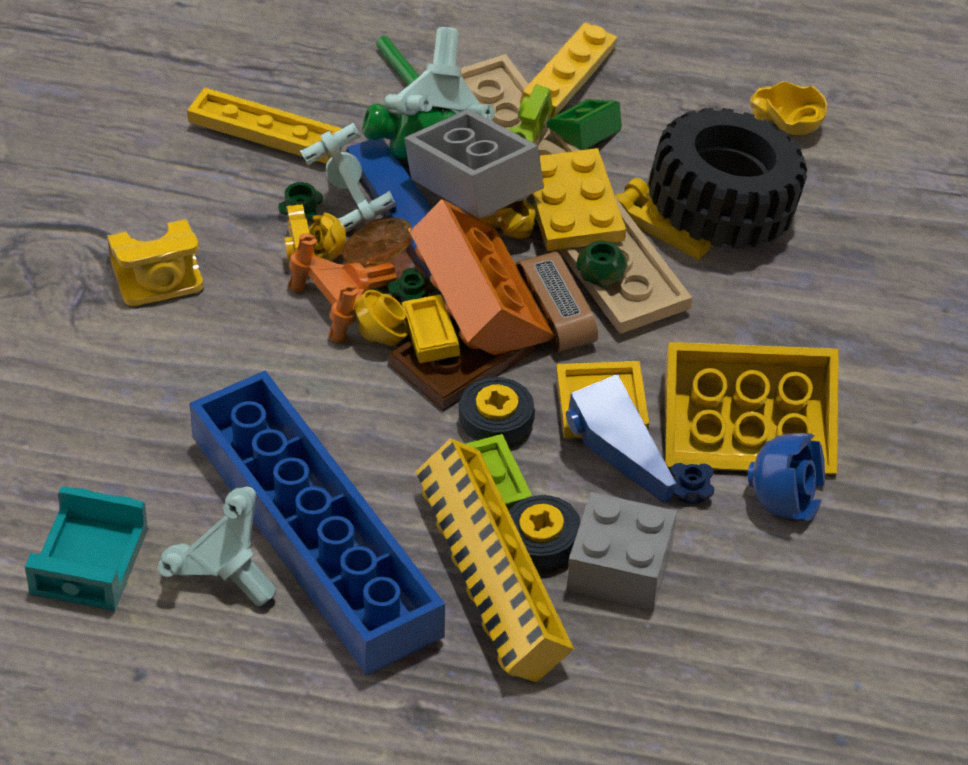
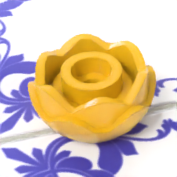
M324 212V215L313 216L314 223L309 227V234L317 239L313 255L333 261L344 251L346 232L343 223L337 217Z

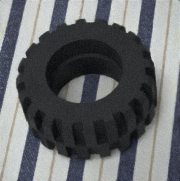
M702 108L698 113L694 110L684 113L670 122L667 128L663 130L648 179L649 194L654 205H657V210L664 219L669 218L671 225L677 230L687 231L689 237L698 241L705 239L711 241L710 245L719 247L727 244L731 245L732 248H744L750 244L753 248L778 238L792 224L807 179V165L796 142L791 143L790 136L783 130H776L773 123L765 119L760 121L754 118L753 114L747 112L743 114L735 113L733 109L722 108L721 111H714L713 108Z

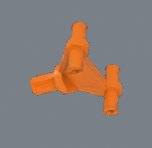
M301 234L297 251L291 254L289 267L292 272L288 287L292 291L301 292L305 289L307 275L311 278L332 304L329 315L332 325L328 337L333 342L342 343L346 339L348 325L353 324L355 321V301L369 289L387 286L390 282L396 281L395 267L391 263L366 268L357 262L346 265L336 264L313 255L317 239L311 234Z

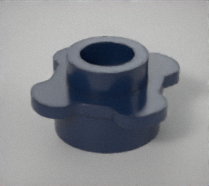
M704 463L700 465L674 464L671 467V475L675 478L676 482L673 495L688 504L700 503L712 497L714 487L710 484V478L713 476V468Z

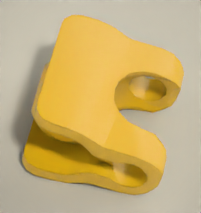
M186 219L167 223V233L155 240H135L128 235L127 231L107 235L111 264L124 303L130 306H138L197 293L203 289V278L195 253L199 251V244L195 233L192 232Z

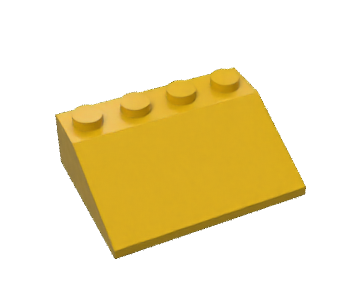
M668 342L665 354L664 389L665 463L667 467L671 468L676 463H683L685 465H700L704 463L710 465L713 470L748 472L751 462H755L757 454L766 442L782 434L807 433L814 435L811 441H819L822 446L825 460V475H837L839 349Z

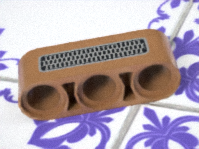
M555 251L516 262L519 272L555 335L549 341L555 352L595 343L598 340V328L595 317L558 252Z

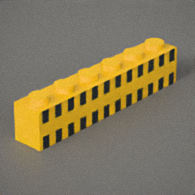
M450 438L415 471L423 487L422 495L435 513L438 520L436 522L437 528L446 538L452 551L451 559L461 571L467 584L466 592L476 604L483 619L482 627L495 645L499 654L497 656L499 665L507 674L513 677L518 676L537 683L570 654L574 647L480 451Z

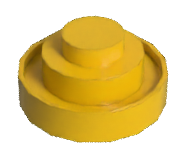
M367 290L355 301L354 309L358 322L357 329L366 340L396 346L409 334L405 321V311L401 304L392 296L382 294L376 290Z

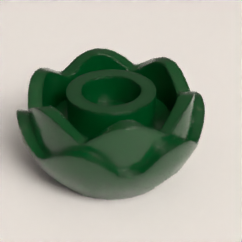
M596 241L587 245L580 252L576 268L580 271L584 281L595 283L601 287H607L623 278L624 271L628 268L625 254L617 245L608 241Z

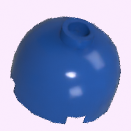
M782 434L766 442L757 454L755 462H751L749 465L748 483L750 487L754 488L755 495L762 507L779 518L809 521L815 517L820 508L822 500H813L816 486H824L825 460L820 442L811 441L814 437L813 434Z

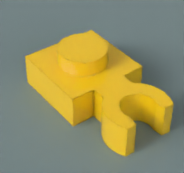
M303 204L287 206L289 218L287 223L290 237H284L287 262L290 261L291 254L297 251L300 235L309 234Z

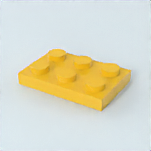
M599 149L541 155L540 163L544 188L529 196L535 207L537 222L546 250L553 251L583 247L596 241H608L611 243L625 241L626 227Z

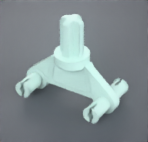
M438 27L433 64H427L426 71L399 94H388L384 100L385 107L388 110H398L404 115H414L418 111L428 112L432 106L451 109L457 114L470 109L489 120H492L495 115L492 105H482L479 103L461 76L462 67L455 66L459 32L451 27Z
M353 122L332 135L330 131L320 135L321 141L304 150H300L308 166L330 153L331 158L326 164L328 180L338 188H348L359 209L338 218L343 223L346 233L364 222H367L368 226L377 221L375 216L397 206L390 191L368 203L357 184L362 174L360 162L354 155L340 152V147L361 138Z
M248 486L232 490L226 497L223 506L225 516L193 545L189 546L184 543L172 545L162 553L158 563L160 574L166 577L172 575H220L223 580L230 576L256 606L265 604L273 597L277 591L276 587L250 559L255 554L249 548L251 546L254 506L257 497L255 490Z

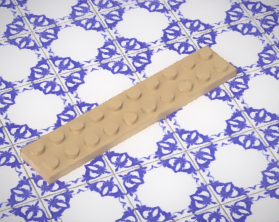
M506 54L461 68L463 80L479 103L482 105L490 104L494 107L495 115L491 121L506 129L521 124L522 121L518 118L522 91L529 84ZM547 123L539 140L535 139L534 144L538 145L539 156L580 151L577 147L549 129ZM529 196L527 198V202L532 204ZM616 198L626 227L625 241L613 242V244L623 251L628 263V268L624 271L623 278L620 281L613 282L607 287H601L582 279L580 271L576 268V262L580 252L586 246L558 251L618 333L622 334L691 309L692 296Z

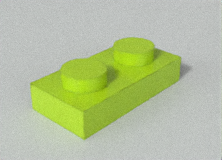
M503 434L466 443V445L480 451L508 511L517 502L532 496Z

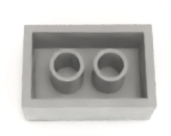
M470 109L404 138L411 179L477 218L491 216L498 209L513 202L523 201L530 194L544 188L538 145Z

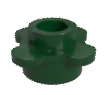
M293 183L285 190V200L278 205L279 212L283 215H288L287 206L303 204L305 218L307 220L313 219V216H316L315 209L317 205L323 202V195L321 192L316 191L309 183Z
M414 268L403 270L402 276L397 281H392L388 284V292L396 296V300L401 306L404 301L429 297V293L436 291V287L432 284L430 278H425Z

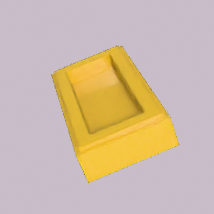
M442 295L402 302V307L406 314V325L419 363L460 356L459 342L449 314L444 307L445 302Z

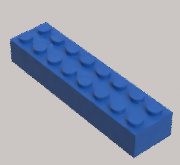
M266 370L189 403L192 438L231 491L246 486L255 490L257 497L254 506V523L365 675L375 672L445 637L444 601Z

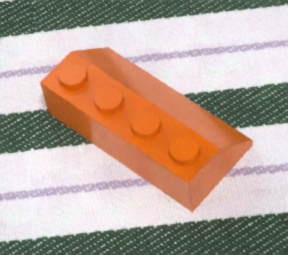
M441 199L410 231L417 245L416 254L427 264L431 272L430 280L441 291L446 301L444 307L456 320L461 329L459 336L468 347L474 350L480 348L495 356L547 342L555 336L495 226Z

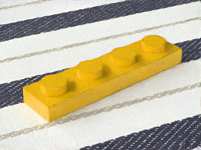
M585 22L522 91L520 104L524 97H530L535 84L550 88L553 106L549 117L556 116L615 49L618 37L606 32L602 27Z
M206 87L202 89L187 110L188 122L299 156H302L300 150H304L321 141L320 135L328 131L332 135L343 129ZM330 153L317 161L327 164L331 158Z

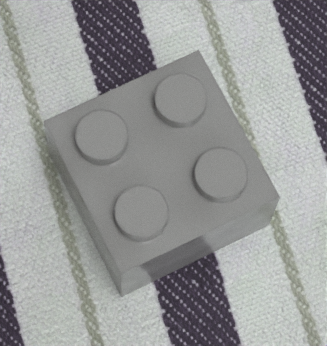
M590 492L569 557L567 592L654 612L673 546L677 511Z

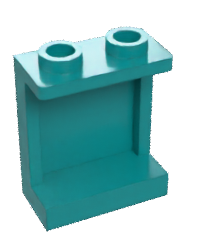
M61 486L58 492L59 512L40 554L30 553L25 564L29 594L116 611L148 531L145 503L127 496L119 497L93 492L85 488L77 489Z

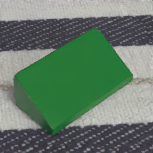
M587 99L550 118L547 121V127L575 147L585 150L621 130L620 102L615 100Z

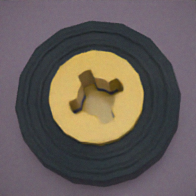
M493 377L474 382L464 391L459 402L461 427L467 436L475 441L503 434L507 445L518 442L530 432L534 422L535 408L533 397L526 387L515 380Z
M538 495L517 502L509 510L510 516L536 569L556 568L569 561L581 523L579 514L570 503L559 497Z

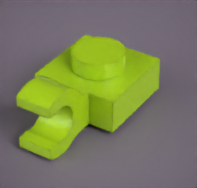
M535 84L530 97H524L520 104L518 118L521 119V124L508 130L534 143L535 139L539 140L553 110L550 88Z

